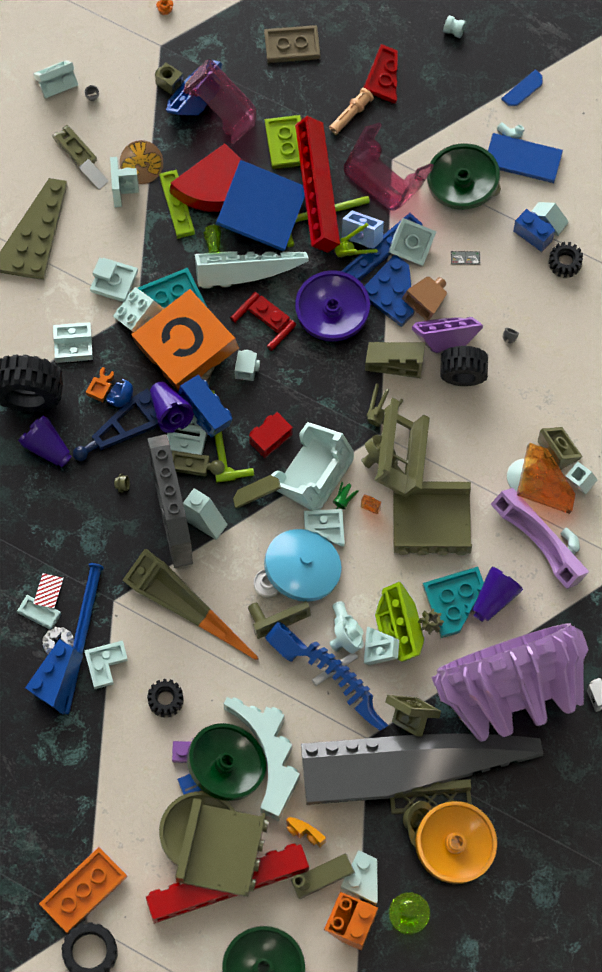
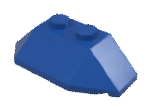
M207 60L205 65L190 74L168 100L166 111L178 115H199L220 90L222 63L220 61Z

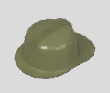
M418 801L413 805H409L403 815V824L408 830L410 841L414 847H416L415 840L418 826L423 817L433 809L430 803L426 801Z

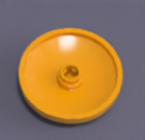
M451 801L434 807L423 817L416 832V851L422 865L431 875L447 883L462 884L477 879L488 870L496 855L497 836L492 822L485 813L469 803Z

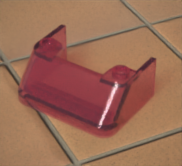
M208 58L185 83L183 92L191 96H200L223 120L222 129L227 135H232L231 143L234 144L255 126L257 110L253 103L226 74Z
M376 123L364 128L344 164V173L386 208L394 211L400 209L422 187L434 165L431 163L417 168L415 173L408 174L405 180L378 160L382 153V148L374 138L382 124Z

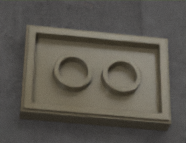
M317 25L264 29L267 63L320 59Z

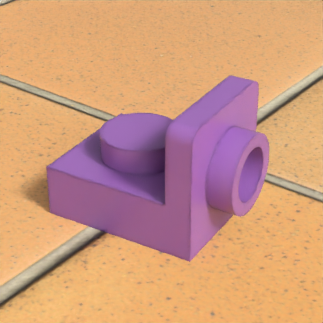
M173 741L172 763H187V752L192 741Z

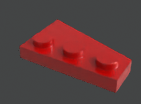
M381 44L363 88L369 90L374 96L396 104L398 51Z

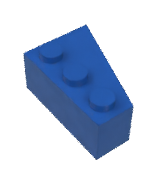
M197 375L180 386L178 394L192 406L194 416L198 419L196 423L210 437L215 436L230 426L233 419L230 411L224 408L220 403L219 397L212 393L206 380Z

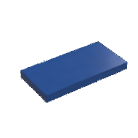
M496 133L492 134L488 151L496 159L499 170L550 183L555 182L563 153L562 149Z

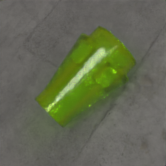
M206 226L203 234L209 253L220 252L221 230H219V226Z

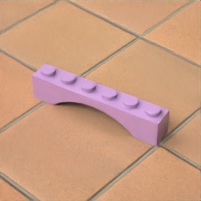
M514 488L501 491L491 503L492 507L502 518L522 530L540 548L549 561L554 575L567 589L578 585L589 573L584 565Z

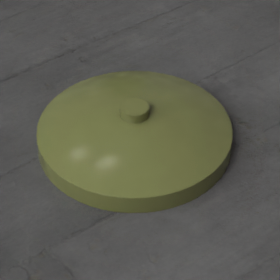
M195 791L178 797L167 807L161 818L159 836L163 851L171 862L176 866L179 864L193 799L202 800L203 805L235 811L228 801L216 799L204 791Z

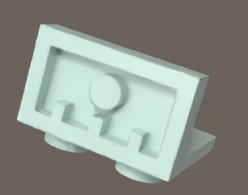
M135 287L128 294V297L117 309L113 317L135 332L164 308Z

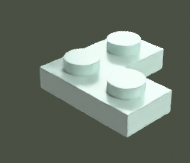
M123 640L85 650L94 689L113 685L109 666L128 661Z

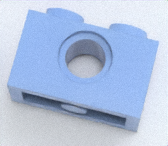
M351 211L342 219V238L368 223V227L350 238L349 241L374 249L383 240L384 221Z

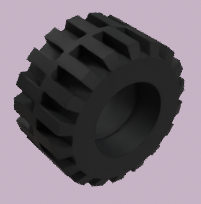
M455 346L444 350L441 353V379L446 383L456 386H474L483 383L488 378V354L484 350L472 346Z

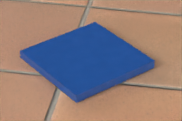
M240 160L216 225L284 252L305 197L304 186Z

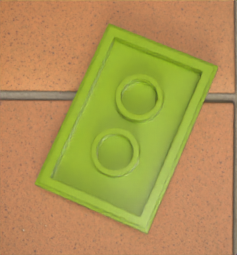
M300 115L265 119L272 169L301 166L295 124L301 121Z

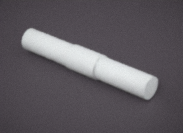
M350 653L341 659L342 665L346 666L357 659V654ZM324 671L313 678L312 682L317 686L334 675L336 671L330 674Z

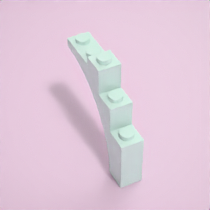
M227 697L224 702V710L239 718L249 727L258 739L265 754L268 766V783L266 794L260 807L261 813H266V816L279 821L300 779V773H297V769L291 766H284L292 751V744L287 738L277 737L285 721L284 714L278 708H269L267 706L264 712L261 713V710L255 706L248 707L237 698L233 697L231 699Z

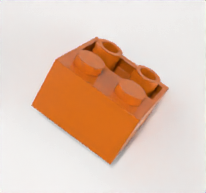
M340 892L324 930L341 942L362 950L378 913V907Z

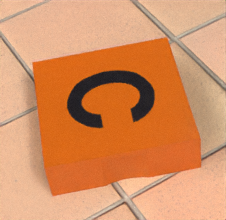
M191 289L131 334L140 350L152 363L160 368L164 377L177 391H179L182 384L199 375L202 378L209 369L220 364L239 349L235 337Z

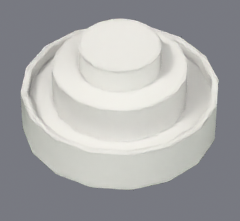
M265 569L256 574L254 588L259 595L270 598L280 593L269 581Z

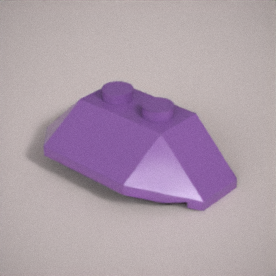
M459 317L415 322L412 326V330L422 342H426L425 345L435 353H440L455 346H466L483 328V324L473 317H466L465 319Z

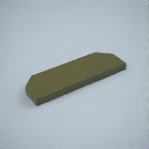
M269 475L237 490L233 498L235 508L244 506L281 489L279 479Z

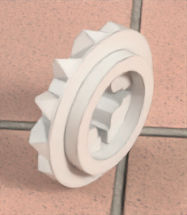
M54 627V629L48 630L43 637V648L46 653L49 654L55 646V642L52 640H57L60 635L62 641L73 647L74 638L71 632L64 627Z

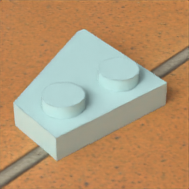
M342 509L304 511L305 530L318 533L329 542L345 546Z
M367 627L364 663L372 665L398 659L399 640L371 627Z
M358 850L352 862L355 873L345 877L341 888L376 905L378 902L377 859Z

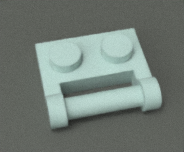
M189 424L182 430L181 428L175 429V431L200 434L199 437L175 432L167 433L171 452L178 451L202 455L208 434L200 426Z

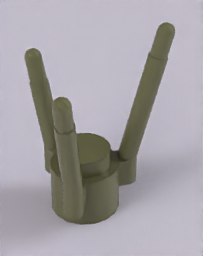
M376 383L366 417H368L367 421L370 424L380 427L381 424H384L385 412L381 408L386 400L389 389L385 390L378 407L374 408L379 384ZM403 399L399 400V406L403 402Z

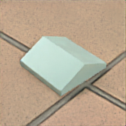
M402 218L393 236L389 253L423 266L437 231Z

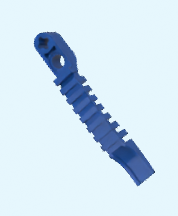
M277 622L265 636L268 643L290 662L296 656H308L310 658L308 661L310 665L318 663L319 660L321 661L317 665L319 669L329 665L325 672L330 674L336 671L332 678L335 681L343 678L338 684L341 688L348 684L350 685L343 692L345 696L352 694L354 691L357 692L347 703L352 705L363 698V701L354 709L379 731L388 726L374 709L373 695L369 692L370 688L364 686V682L361 679L358 680L354 672H349L350 668L343 666V662L340 659L336 660V656L333 653H327L328 650L325 647L317 649L320 646L317 641L307 647L281 622Z

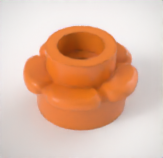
M160 0L156 3L158 11L163 15L171 13L172 6L174 5L172 0Z

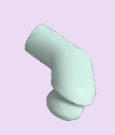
M501 122L497 130L504 136L520 138L523 136L524 127L518 125L510 129Z
M566 527L560 534L568 541L569 546L567 548L575 554L580 549L579 538Z

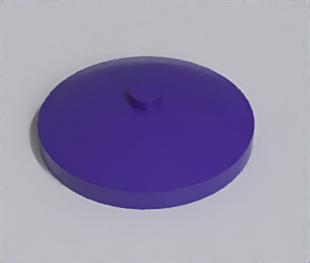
M341 271L320 272L311 276L300 287L295 302L296 316L304 330L313 337L325 341L345 340L358 333L367 322L370 312L369 295L364 285L348 273Z

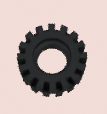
M562 242L561 246L559 243L556 244V247H553L550 252V270L553 269L552 272L554 274L558 272L557 276L561 277V274H564V278H567L568 274L570 277H573V274L576 275L580 271L583 262L581 249H576V244L571 246V242H568V245ZM568 255L573 259V262L568 265L562 264L559 261V257Z
M163 679L162 682L160 680L156 681L157 684L153 683L147 695L151 711H154L155 715L158 716L160 714L164 718L165 715H168V717H172L171 714L173 713L176 715L177 711L181 710L184 702L181 687H179L177 682L173 683L171 679L169 681ZM170 692L173 695L172 702L168 705L159 703L158 696L160 693Z

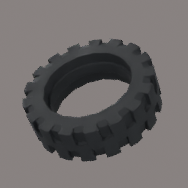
M88 922V924L82 923L78 927L72 928L70 933L65 936L64 943L62 944V958L70 972H110L109 970L114 967L115 960L117 959V945L111 932L101 924H93L92 922ZM97 935L106 944V957L96 967H81L73 959V946L82 936Z

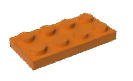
M98 847L49 893L39 905L68 934L72 928H75L127 878V875Z

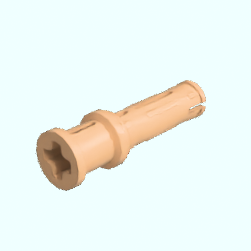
M362 88L360 94L350 101L349 107L329 126L330 131L338 135L357 113L364 110V106L368 102L373 101L372 93Z

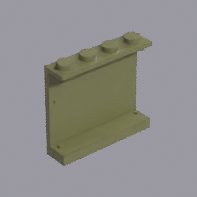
M423 481L422 489L420 491L416 489L407 497L393 491L394 553H399V555H408L409 553L447 555L448 553H456L461 556L471 553V482Z
M193 799L175 876L176 882L249 897V893L254 891L256 880L253 879L254 871L258 872L260 860L257 859L258 852H262L265 840L262 839V834L267 832L269 820H266V813H262V816L203 805L202 800Z

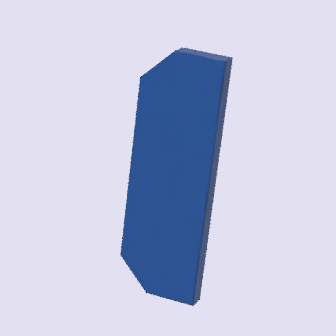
M535 69L504 95L501 100L508 106H518L542 86V75Z

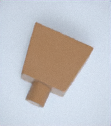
M427 276L410 287L402 297V300L428 321L447 295V292L443 289L446 286V281L441 277L434 281L431 277Z

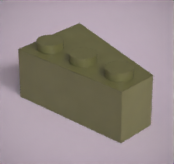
M369 342L365 371L421 378L426 342Z

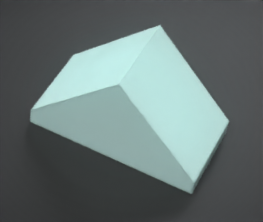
M538 202L531 211L535 212L544 222L550 223L555 229L557 236H559L569 222L556 203Z

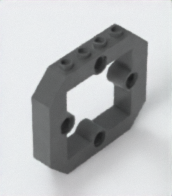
M167 434L147 438L155 487L173 566L177 568L193 564L191 540Z

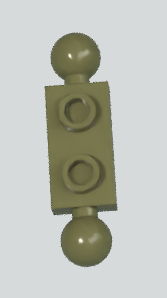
M172 451L176 472L207 476L208 470L214 475L224 472L225 466L220 460H214L209 463L210 457L206 455Z

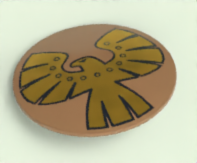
M145 140L134 141L123 149L120 156V168H137L138 184H147L154 181L161 173L163 157L160 150L153 143Z

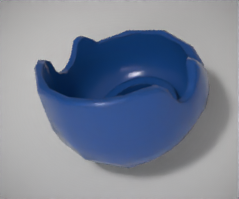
M122 379L124 383L117 382L106 398V402L115 407H123L129 403L133 396V386L127 380Z

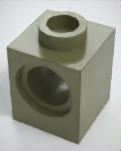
M165 63L155 72L156 85L173 95L183 84V73Z

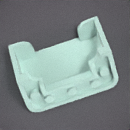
M307 422L300 431L299 436L303 447L285 473L275 471L271 475L280 481L281 489L276 491L309 510H320L354 459V451L343 433Z

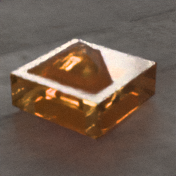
M364 494L361 499V508L374 514H379L382 502Z

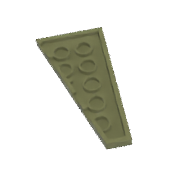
M52 178L47 180L1 249L0 273L44 280L67 188V181Z

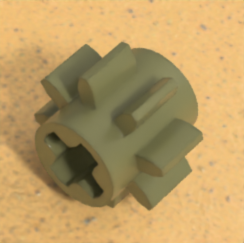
M434 609L429 613L424 611L422 613L423 617L418 621L422 623L421 631L425 630L429 635L434 630L438 633L440 631L439 626H442L444 623L443 620H440L441 613L434 612Z

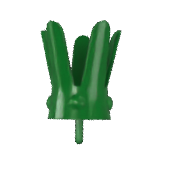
M341 482L338 495L333 500V503L337 506L336 509H346L348 503L359 490H356L347 497L351 484L349 483L346 487L342 488L343 482Z

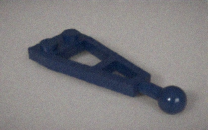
M148 388L131 398L129 403L124 405L94 433L91 443L84 447H76L73 450V457L77 461H84L88 453L97 447L101 451L158 427ZM136 406L148 423L125 432L118 421ZM112 427L118 433L117 436L105 441L100 439Z

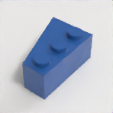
M59 639L25 688L63 714L65 711L64 704L67 696H70V687L73 679H76L83 655Z

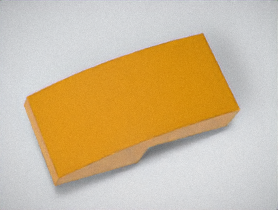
M292 817L286 819V829L292 836L297 835L301 839L307 834L306 838L312 845L317 844L319 848L326 843V837L308 823Z

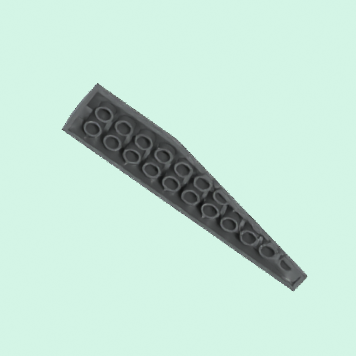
M423 734L422 736L405 735L301 744L307 805L388 799L395 797L394 794L399 792L406 794L412 792V789L421 786L424 789L431 787L436 782L442 784L471 776L476 771L486 772L490 770V767L498 765L504 767L508 766L512 761L522 762L543 756L540 738L503 737L501 735H489L486 741L480 742L473 734Z

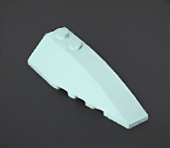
M233 251L195 254L198 286H202V288H212L215 285L229 287L231 284L256 281L291 270L309 261L306 252H282L281 255L273 252H265L262 255L255 254V252H247L246 255H237V252Z

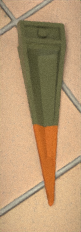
M148 549L143 550L124 577L123 581L141 595L196 624L251 658L259 659L164 561H161Z

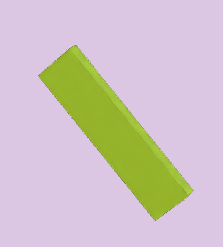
M177 170L160 173V181L177 239L195 235L188 206L170 193V183L179 177Z

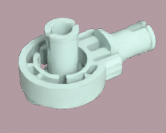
M338 601L332 606L336 615L334 630L337 638L330 641V646L336 652L344 647L348 652L355 653L363 647L362 635L364 632L357 621L347 614L344 602Z

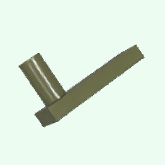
M307 601L268 618L265 617L257 602L248 606V610L255 622L253 627L257 639L266 636L277 622L289 626L311 616L310 606Z
M345 853L301 875H296L290 880L298 898L302 899L354 874L355 871L348 855Z

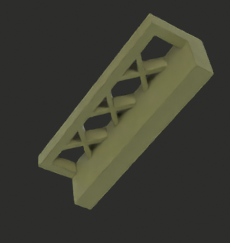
M456 780L442 784L436 782L428 788L423 789L421 786L412 789V792L406 794L403 792L394 794L395 797L390 798L391 814H404L408 806L413 805V801L420 796L428 800V803L433 804L432 808L438 806L433 801L437 795H443L448 799L447 802L455 801L453 798L457 793H466L467 803L472 805L471 780ZM403 798L408 804L404 808L395 809L394 799Z

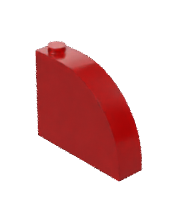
M223 144L170 183V193L182 203L195 209L221 211L239 161L242 159L226 144Z

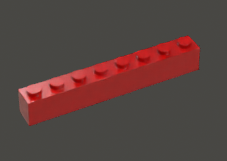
M306 116L295 124L311 245L328 253L340 245L324 126L323 122Z
M293 843L284 847L285 849L282 851L272 850L267 852L264 857H257L260 860L258 872L254 871L253 879L256 880L254 890L309 871V865L302 845ZM174 883L168 886L169 889L163 891L156 889L149 892V895L145 897L153 923L155 924L238 895L188 884L180 885V883Z

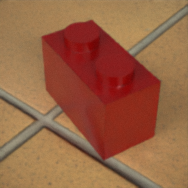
M276 412L273 416L269 415L259 428L255 427L249 434V443L266 458L293 435V427Z

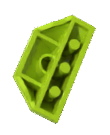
M397 582L383 588L375 617L380 632L399 640L397 660L404 662L420 655L424 636L421 631V624L418 622L419 616L416 604L403 584Z

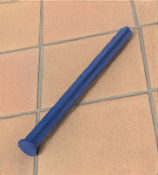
M96 563L88 565L90 571L73 643V648L80 654H83L99 577L104 569L102 565ZM78 673L76 679L72 681L71 693L69 697L67 696L63 714L70 713Z

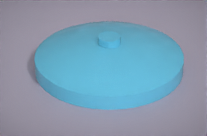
M293 529L279 534L270 543L264 558L265 572L271 584L283 595L297 601L309 602L326 597L336 587L341 576V560L334 546L326 538L309 530Z

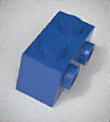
M526 208L515 220L513 232L540 252H543L553 241L555 229L550 223L540 219L535 212H531Z

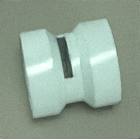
M449 15L443 32L447 34L452 33L455 37L461 38L466 21L456 20L455 17Z

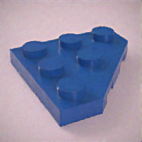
M394 255L364 287L368 292L370 303L399 326L403 327L414 315V309L402 300L406 291L411 287L409 264L397 255Z

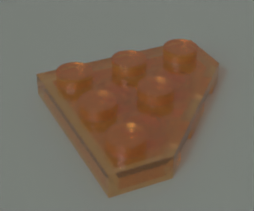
M529 443L525 453L517 495L570 514L573 510L576 494L548 449Z

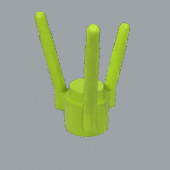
M365 223L346 237L340 238V245L335 247V253L338 257L378 252L377 249L356 250L353 243L348 241L368 227V223Z

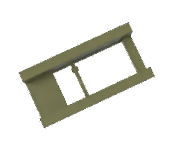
M392 398L390 405L384 409L385 416L375 481L407 497L416 489L419 491L422 489L430 418L422 415L415 422L404 418L398 414L399 401ZM397 423L410 429L406 460L393 454ZM392 457L406 464L405 474L391 467Z

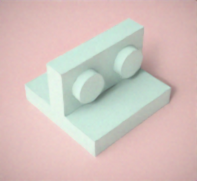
M65 60L33 73L35 80L39 82L44 98L78 86L72 62Z
M110 157L114 207H122L121 194L139 193L137 168L127 167L119 169L118 158Z

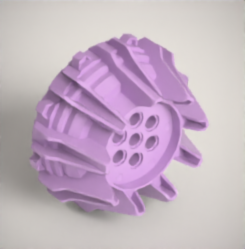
M571 623L557 625L504 641L447 663L437 669L438 673L432 677L434 686H436L440 701L451 706L480 742H483L489 736V721L499 735L506 737L512 734V712L526 708L535 725L540 726L547 722L544 702L553 698L561 710L568 714L575 711L576 704L583 705V660L588 652V647L581 630L572 626Z

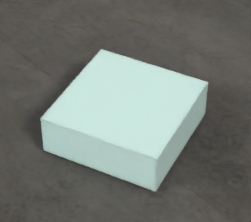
M99 258L93 271V276L111 281L117 268V263Z

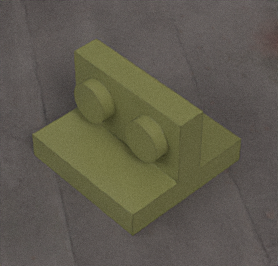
M387 695L385 703L395 708L392 723L415 736L423 735L427 718H440L441 710L417 697Z

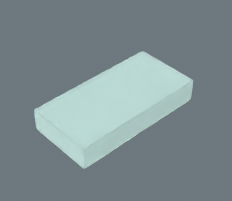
M26 595L17 612L50 630L53 629L61 616V612L53 608L33 604L35 598Z

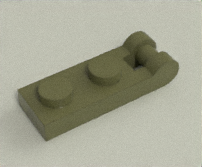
M68 125L64 126L63 130L59 133L56 132L52 135L54 140L60 144L79 167L87 159L92 163L97 161V157Z

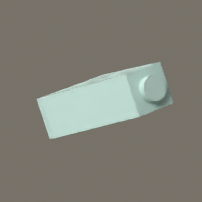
M194 488L183 502L187 522L217 540L226 528L227 523L212 500Z

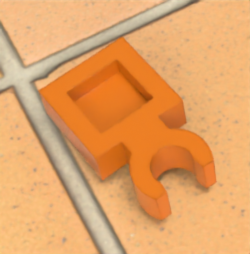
M104 367L100 370V378L94 377L86 390L87 396L101 402L105 400L111 389V384L108 382L114 379L113 371L108 376L104 375L106 371Z

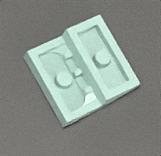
M90 322L53 325L55 363L93 360Z

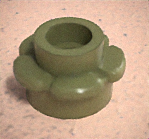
M119 474L114 481L115 488L121 493L128 491L130 487L129 477Z

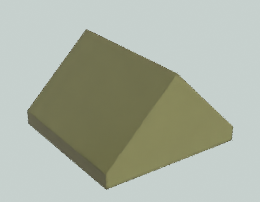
M563 427L542 428L540 430L537 442L557 471L583 457Z

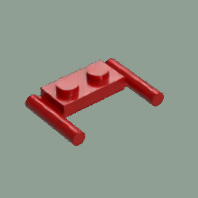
M254 292L230 317L236 323L249 310L277 332V336L267 345L270 351H273L297 325L293 320H290L288 315L257 292Z

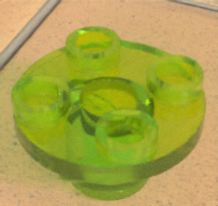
M412 892L398 895L392 901L389 908V919L392 925L403 934L420 932L428 924L430 918V908L426 900Z

